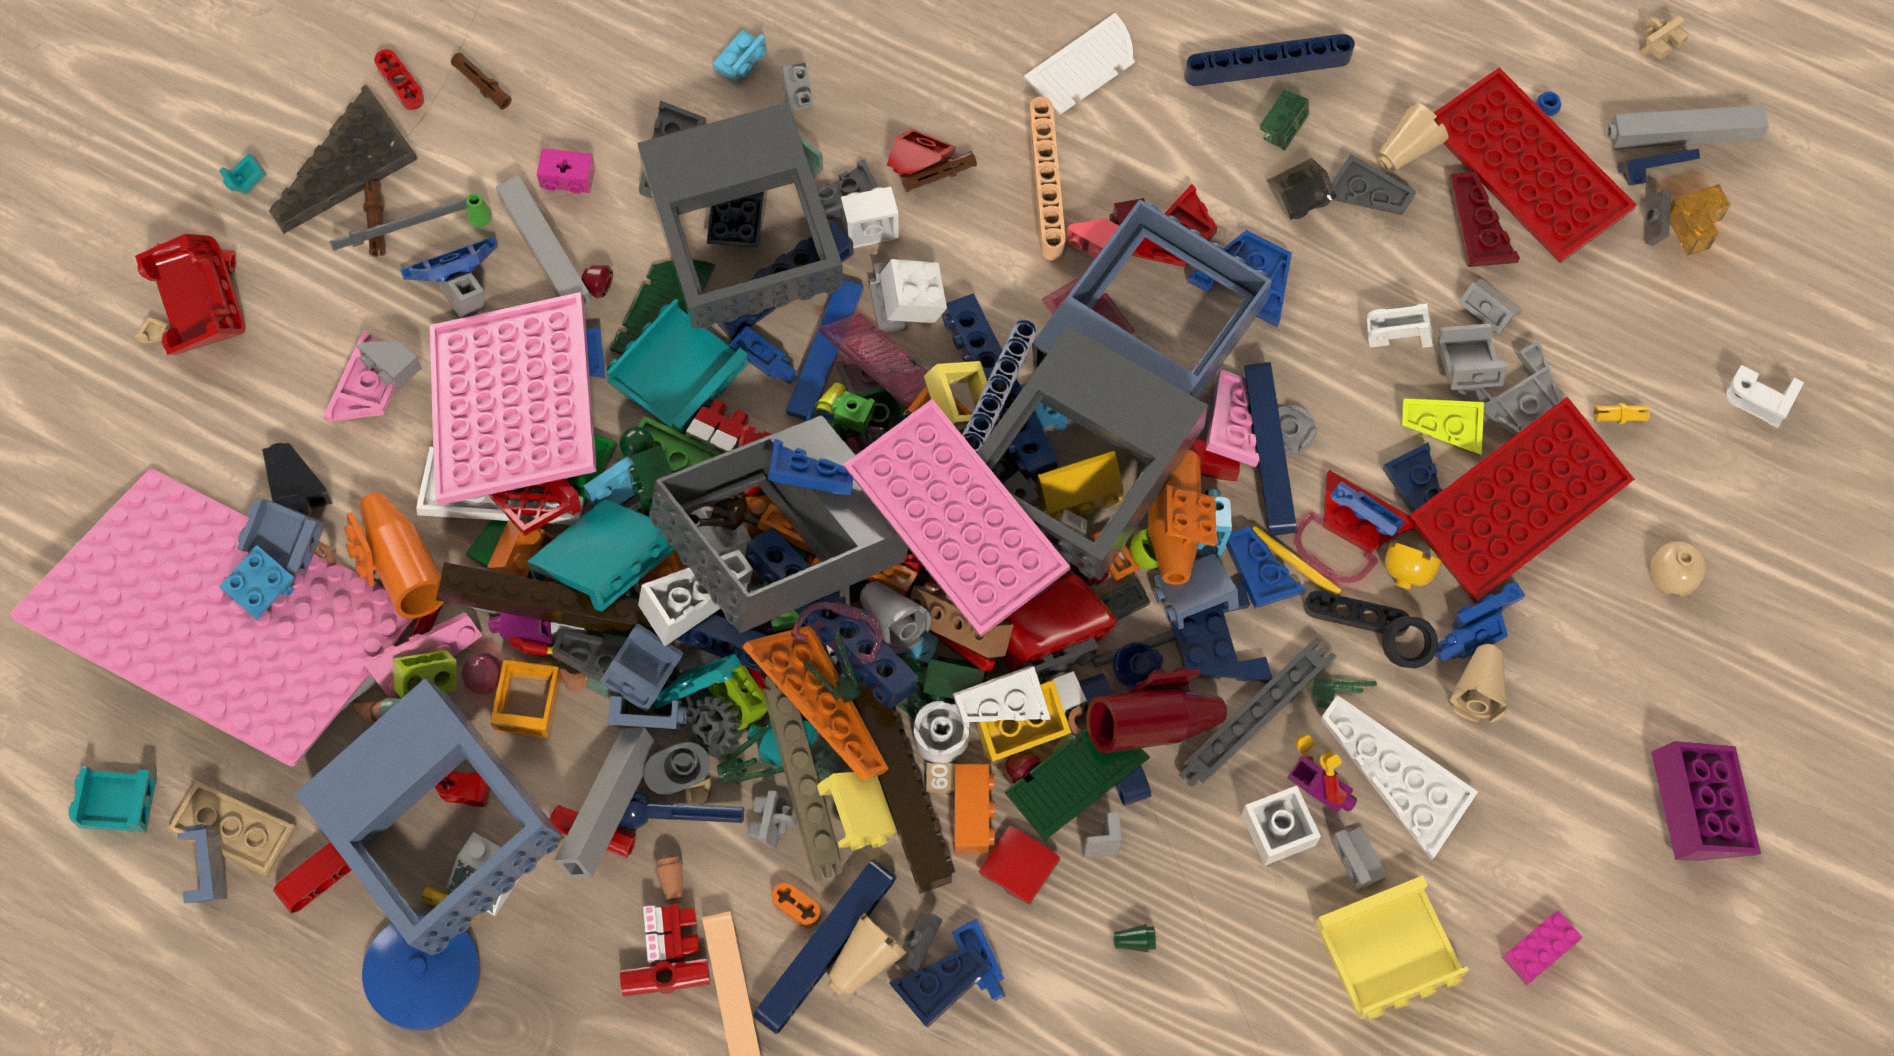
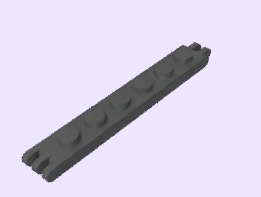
M1316 637L1185 760L1183 765L1186 768L1179 776L1185 779L1192 773L1194 776L1187 782L1190 787H1193L1199 780L1204 784L1329 666L1337 656L1332 652L1324 659L1322 656L1329 648L1324 645L1316 651L1315 648L1321 642Z

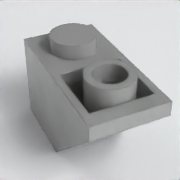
M459 271L450 274L451 278L445 281L436 282L459 318H465L484 310V291L471 272L461 273Z
M399 341L363 342L357 345L361 355L359 357L360 361L368 369L373 367L378 371L379 378L385 384L390 385L392 383L397 389H400L422 369L417 356Z

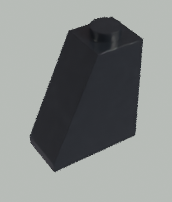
M275 443L268 448L262 449L272 501L284 496L302 495L308 497L311 508L333 504L326 487L290 443Z

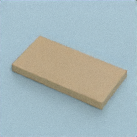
M196 780L167 831L177 836V833L185 832L186 826L210 825V829L220 830L223 858L269 878L297 827ZM186 840L195 844V840Z

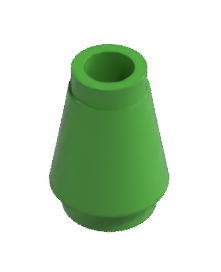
M470 194L467 197L466 218L468 222L476 227L487 225L492 217L491 209L479 194Z

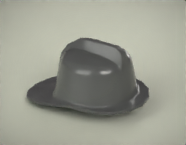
M678 743L658 751L648 759L643 772L644 780L648 787L657 794L668 795L679 792L705 779L711 765L709 755L697 743Z

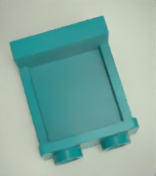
M82 766L80 774L76 776L74 781L76 794L74 802H71L69 806V818L78 828L146 833L157 778L150 770L138 769L137 774L92 771L89 767Z

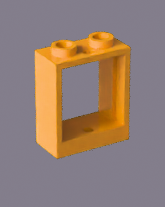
M513 658L512 661L503 660L490 721L494 732L549 739L562 679L559 667L550 662L533 664L521 658ZM513 677L550 681L543 719L505 714Z

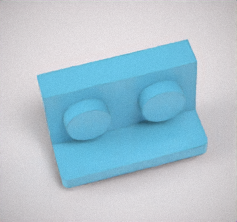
M742 30L715 60L713 69L737 84L743 77L749 75L752 66L757 60H761L767 52L766 37L760 34L758 38H755Z
M629 456L584 485L587 499L593 507L603 499L622 506L635 497L631 486L632 479L628 470L632 466Z

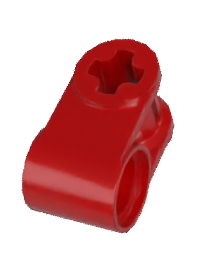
M451 771L435 786L440 798L445 802L466 804L473 807L487 806L490 787L476 772Z

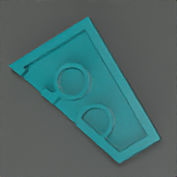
M734 654L687 669L659 693L653 705L658 709L671 703L673 700H678L702 688H707L717 681L723 683L734 675L733 670L741 663Z

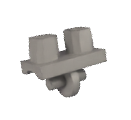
M806 62L780 66L783 80L782 91H785L786 102H788L790 110L796 111L814 107Z
M768 790L767 796L755 797L754 812L758 815H763L761 823L751 822L747 833L752 840L762 842L768 848L777 849L779 835H785L787 827H795L797 822L796 818L789 816L791 807L786 806L787 800L778 796L777 791Z

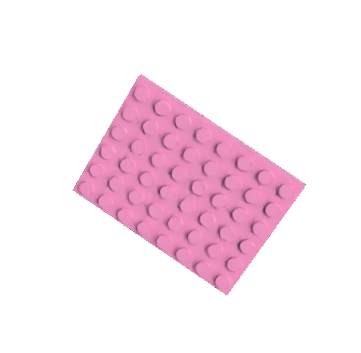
M581 292L430 325L435 500L439 505L597 472L584 297Z

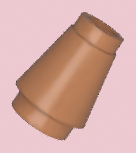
M670 857L656 861L657 868H655V872L666 901L682 898L683 863H680L679 857Z

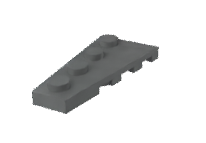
M660 100L659 113L655 120L652 139L705 125L706 118ZM643 171L639 193L652 199Z

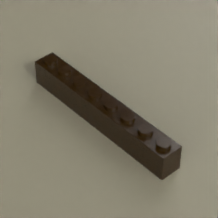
M444 562L436 595L437 601L627 637L635 625L640 624L657 635L638 606V599L620 596L601 612L594 609L590 595L570 586Z
M857 678L845 681L846 690L889 768L884 774L878 775V779L919 894L952 883V873H955L954 865L950 856L945 858L942 847L946 846L941 831H935L933 821H936V817L931 804L926 806L923 796L927 795L922 779H916L914 770H917V765L913 754H907L904 745H907L908 741L904 729H898L895 720L899 719L896 707L894 706L889 709L884 703L879 702L865 683L859 682Z

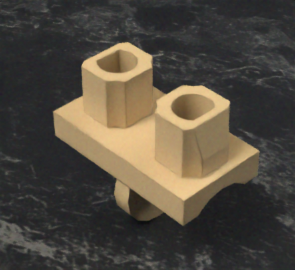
M1678 16L1667 24L1664 19L1660 21L1656 18L1649 19L1646 22V30L1643 32L1644 36L1647 37V44L1641 49L1644 56L1652 53L1661 60L1672 49L1667 43L1669 40L1676 48L1685 44L1689 37L1682 28L1685 20Z

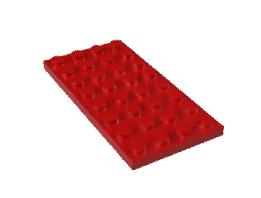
M1500 67L1434 112L1437 116L1434 119L1438 126L1443 124L1448 132V139L1443 144L1470 172L1477 173L1481 183L1559 263H1562L1631 213L1637 205Z
M1567 396L1410 514L1407 519L1471 600L1476 603L1635 479Z

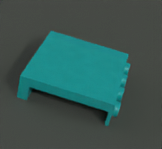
M674 299L670 305L666 304L661 308L658 318L653 323L649 322L645 325L641 336L626 346L624 354L618 360L614 359L609 364L606 372L607 380L612 387L659 423L685 435L686 430L702 406L708 408L713 400L717 399L748 365V353L741 348L735 351L707 329H692L688 314L679 308L678 300Z
M603 499L530 558L527 563L533 579L541 581L547 576L588 594L594 609L602 612L674 552L675 549L673 546L667 545L664 534L658 527L652 524L650 517Z

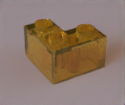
M1720 184L1673 198L1671 202L1670 225L1687 256L1710 249L1719 235L1714 223L1721 221L1730 207V203Z

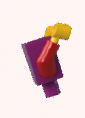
M556 580L552 582L555 584L564 585L563 583H560ZM501 612L500 616L489 618V630L493 634L500 633V636L507 640L511 647L526 654L541 657L551 655L554 662L562 663V661L552 656L553 647H548V644L553 643L551 622Z
M1308 734L1298 737L1295 740V745L1301 757H1299L1298 762L1287 778L1334 811L1339 812L1341 808L1347 812L1351 811L1357 803V798L1351 794L1353 788L1338 779V773L1334 771L1336 767L1342 764L1339 755H1334L1333 751L1326 753L1319 759L1322 766L1320 767L1313 762L1312 755H1309L1307 752L1315 747L1312 738Z

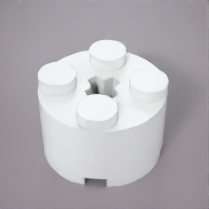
M935 701L925 705L918 712L914 722L913 740L917 752L930 763H952L958 760L968 748L969 722L961 720L955 704ZM940 730L941 733L946 732V735L937 734V731Z

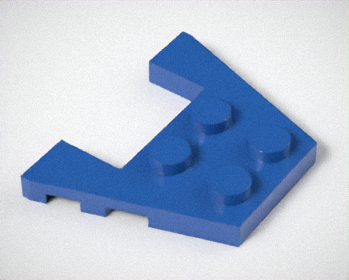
M1245 230L1225 246L1224 250L1233 257L1238 256L1242 258L1254 270L1265 272L1269 279L1272 280L1268 302L1257 318L1278 327L1292 252ZM1198 270L1189 276L1188 283L1209 292L1215 280Z

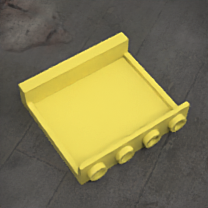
M1423 876L1320 916L1315 923L1359 1019L1368 1016L1369 1020L1385 1014L1384 1009L1393 1005L1395 1009L1402 1008L1411 1003L1410 998L1418 995L1422 999L1438 992L1437 987L1446 984L1447 988L1456 986L1463 982L1462 977L1469 971L1468 967H1461L1424 891L1428 885Z

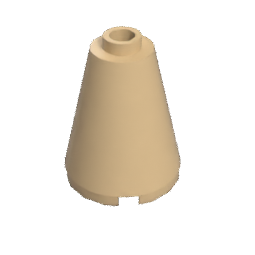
M1413 103L1409 106L1378 152L1379 164L1387 171H1396L1442 145L1448 139V132L1443 124L1439 126L1436 124L1434 119L1437 116L1421 103H1416L1415 105Z
M1485 644L1476 648L1451 694L1450 703L1452 702L1453 704L1452 709L1462 718L1473 722H1479L1480 718L1489 719L1488 723L1502 719L1506 713L1504 659L1502 651L1495 645Z
M866 914L859 918L828 974V977L831 979L829 986L839 995H842L844 992L851 995L907 953L885 930L875 925L876 922Z

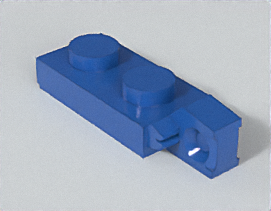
M745 326L729 343V346L735 351L741 348L747 352L748 362L767 376H771L773 379L779 376L780 379L789 385L796 379V370L789 366L790 360L786 358V354L749 327Z
M1343 482L1337 485L1330 496L1339 505H1346L1353 509V513L1357 517L1367 519L1375 524V528L1385 535L1393 537L1405 523L1404 520L1360 491L1358 493Z
M1517 582L1505 585L1500 594L1496 596L1493 593L1480 600V604L1474 607L1468 605L1460 609L1456 613L1457 617L1453 627L1457 630L1495 610L1503 612L1506 607L1522 600L1525 594Z
M1495 610L1445 636L1446 640L1438 643L1435 657H1438L1441 661L1449 658L1464 659L1474 654L1477 647L1485 644H1494L1506 638L1508 634L1502 613Z
M975 919L952 931L959 950L969 945L974 946L992 967L976 983L982 991L987 988L991 999L995 1001L1005 997L1006 995L1000 984V981L1005 979L1002 973L1003 970L980 921Z

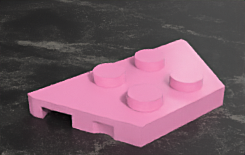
M363 330L357 345L363 342L377 341L372 338L368 331ZM357 345L323 416L325 421L333 422L384 415L394 395L396 387L392 383L390 385L385 384L379 378L378 371L373 367L368 369L360 361L359 357L361 355Z

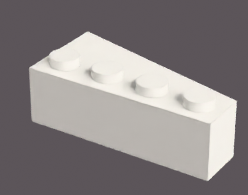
M736 550L720 556L747 590V584L750 583L753 569L741 551ZM690 568L642 584L638 606L664 646L720 609L718 604L716 605L712 602L705 587L696 581L694 573Z

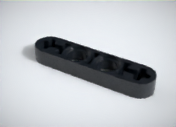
M1323 591L1311 592L1304 603V610L1310 617L1381 634L1384 633L1387 625L1395 618L1409 616L1407 612L1401 609ZM1315 599L1320 600L1321 606L1319 610L1314 609L1313 603ZM1332 602L1334 604L1331 608V613H1328L1329 603ZM1346 605L1350 608L1351 614L1347 617L1340 616L1336 611V607ZM1373 611L1377 614L1378 620L1374 623H1369L1364 619L1363 613ZM1384 614H1385V615H1387V617H1386V619H1385L1386 622H1385L1384 625H1381V622H1382V620H1383V618H1384ZM1409 626L1403 627L1398 631L1396 637L1404 635Z

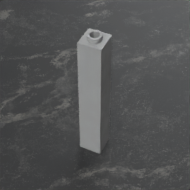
M1764 105L1615 114L1611 124L1608 125L1607 136L1609 140H1612L1613 149L1757 141L1762 139L1769 126Z
M519 175L506 179L497 185L496 189L501 203L556 296L560 297L581 292L584 297V307L591 306L592 303L588 290Z
M645 727L621 730L559 850L555 861L569 879L593 877L644 775L645 764L657 749L658 745Z

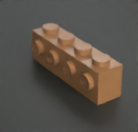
M925 583V586H913L910 599L923 606L930 613L932 619L930 630L987 658L1006 655L1013 624L1003 620L980 637L945 592L941 590L939 585Z

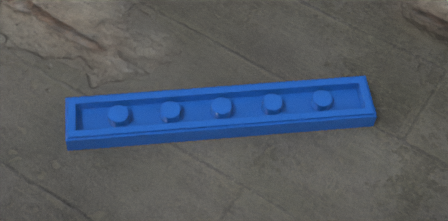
M843 279L844 287L833 292L787 406L786 414L806 420L807 412L815 413V404L822 396L863 293L864 285Z

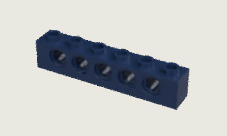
M833 221L829 226L841 262H844L854 255L853 241ZM812 236L807 240H801L789 253L780 255L769 267L757 271L750 280L800 267L797 265L798 263H806L807 265L820 261ZM774 306L764 309L763 312L756 315L746 314L739 316L734 321H721L716 324L732 341L745 326L752 327L777 308Z

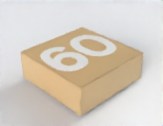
M927 763L926 793H954L955 763Z

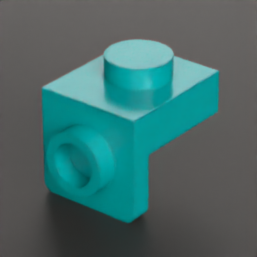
M249 153L232 170L224 167L219 170L224 178L223 183L228 189L247 194L267 175L257 158Z

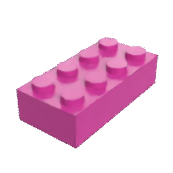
M1557 910L1509 950L1502 959L1527 986L1583 937Z

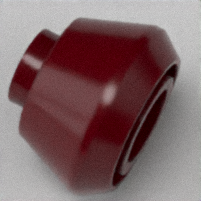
M591 265L589 269L585 268L581 280L588 292L599 299L604 297L609 291L613 279V270L609 265Z
M1024 752L1012 754L1005 764L1006 774L1012 785L1022 777L1027 783L1032 781L1033 778L1029 775V771L1041 763L1040 758Z

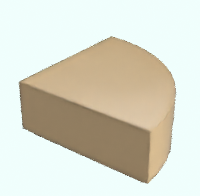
M148 316L135 338L141 343H155L161 341L164 331L171 329L169 324Z
M710 778L684 789L687 804H706L711 794Z

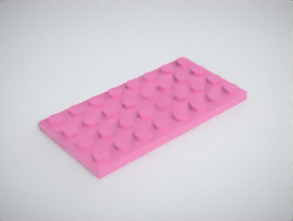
M933 399L844 464L847 472L853 477L855 482L980 637L1070 570V566Z

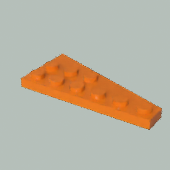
M810 626L747 641L742 646L862 781L884 774L889 769L816 632Z

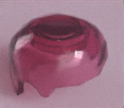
M477 653L471 656L465 662L462 670V680L465 687L475 694L493 693L498 687L503 661L491 653Z

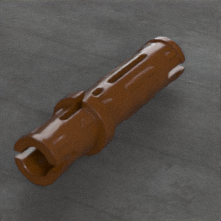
M459 52L452 57L451 65L479 88L480 93L485 98H490L501 110L506 109L511 104V96L498 87V82L488 78L463 53Z
M969 151L952 159L951 157L945 158L944 162L905 177L903 176L901 181L905 191L909 192L948 176L955 177L958 172L976 167L977 161L974 153ZM935 172H936V174H933V175H930V176H928V177H925V178H922V179L918 180V179L921 178V177H924V176H927V175H929V174H932V173H935Z
M371 181V187H369V182L363 184L365 193L363 211L366 213L368 229L383 224L382 212L384 211V204L380 198V183L376 181ZM384 235L369 239V255L378 257V251H380V256L386 254Z

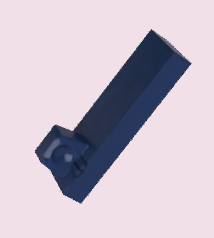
M1691 149L1617 163L1618 173L1625 172L1628 185L1646 183L1647 168L1700 159L1699 149Z

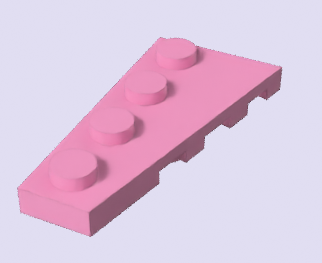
M1221 369L1216 380L1206 450L1256 467L1260 460L1258 453L1255 452L1256 437L1255 434H1252L1251 429L1253 420L1252 414H1249L1248 411L1250 402L1246 379Z
M464 612L432 627V631L423 635L418 633L410 637L408 642L397 647L392 645L384 649L382 654L373 658L368 656L362 659L361 662L388 698H400L393 690L394 658L444 649L455 657L480 638L482 634L471 618Z

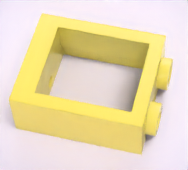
M980 361L936 364L924 375L931 399H933L961 435L971 415L959 416L949 384L967 383L976 407L987 384Z

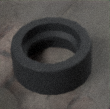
M1402 616L1394 619L1387 625L1382 635V647L1384 654L1393 664L1399 667L1416 669L1425 666L1433 659L1438 648V637L1435 629L1428 621L1420 617ZM1406 626H1414L1420 629L1425 639L1421 654L1414 658L1401 656L1395 647V638L1398 631Z

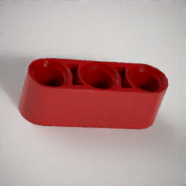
M330 842L275 885L273 892L286 909L293 914L311 903L352 871V869Z

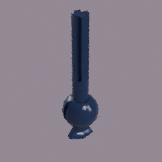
M636 790L619 824L625 828L635 829L644 826L649 819L742 823L744 822L745 809L743 806L650 802L645 793Z

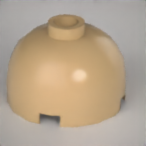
M1672 541L1660 547L1650 561L1651 570L1649 573L1654 585L1663 593L1686 596L1693 593L1703 582L1707 570L1706 560L1701 551L1693 544L1684 541Z

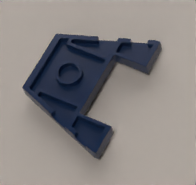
M1239 582L1235 585L1238 590L1239 608L1231 611L1249 608L1250 605L1244 582ZM1224 603L1185 617L1183 619L1184 628L1178 630L1174 622L1171 623L1182 667H1187L1188 670L1200 669L1201 674L1198 677L1220 679L1221 677L1235 678L1237 681L1245 682L1247 680H1255L1265 684L1272 679L1266 656L1238 662L1224 613L1231 611L1227 609Z

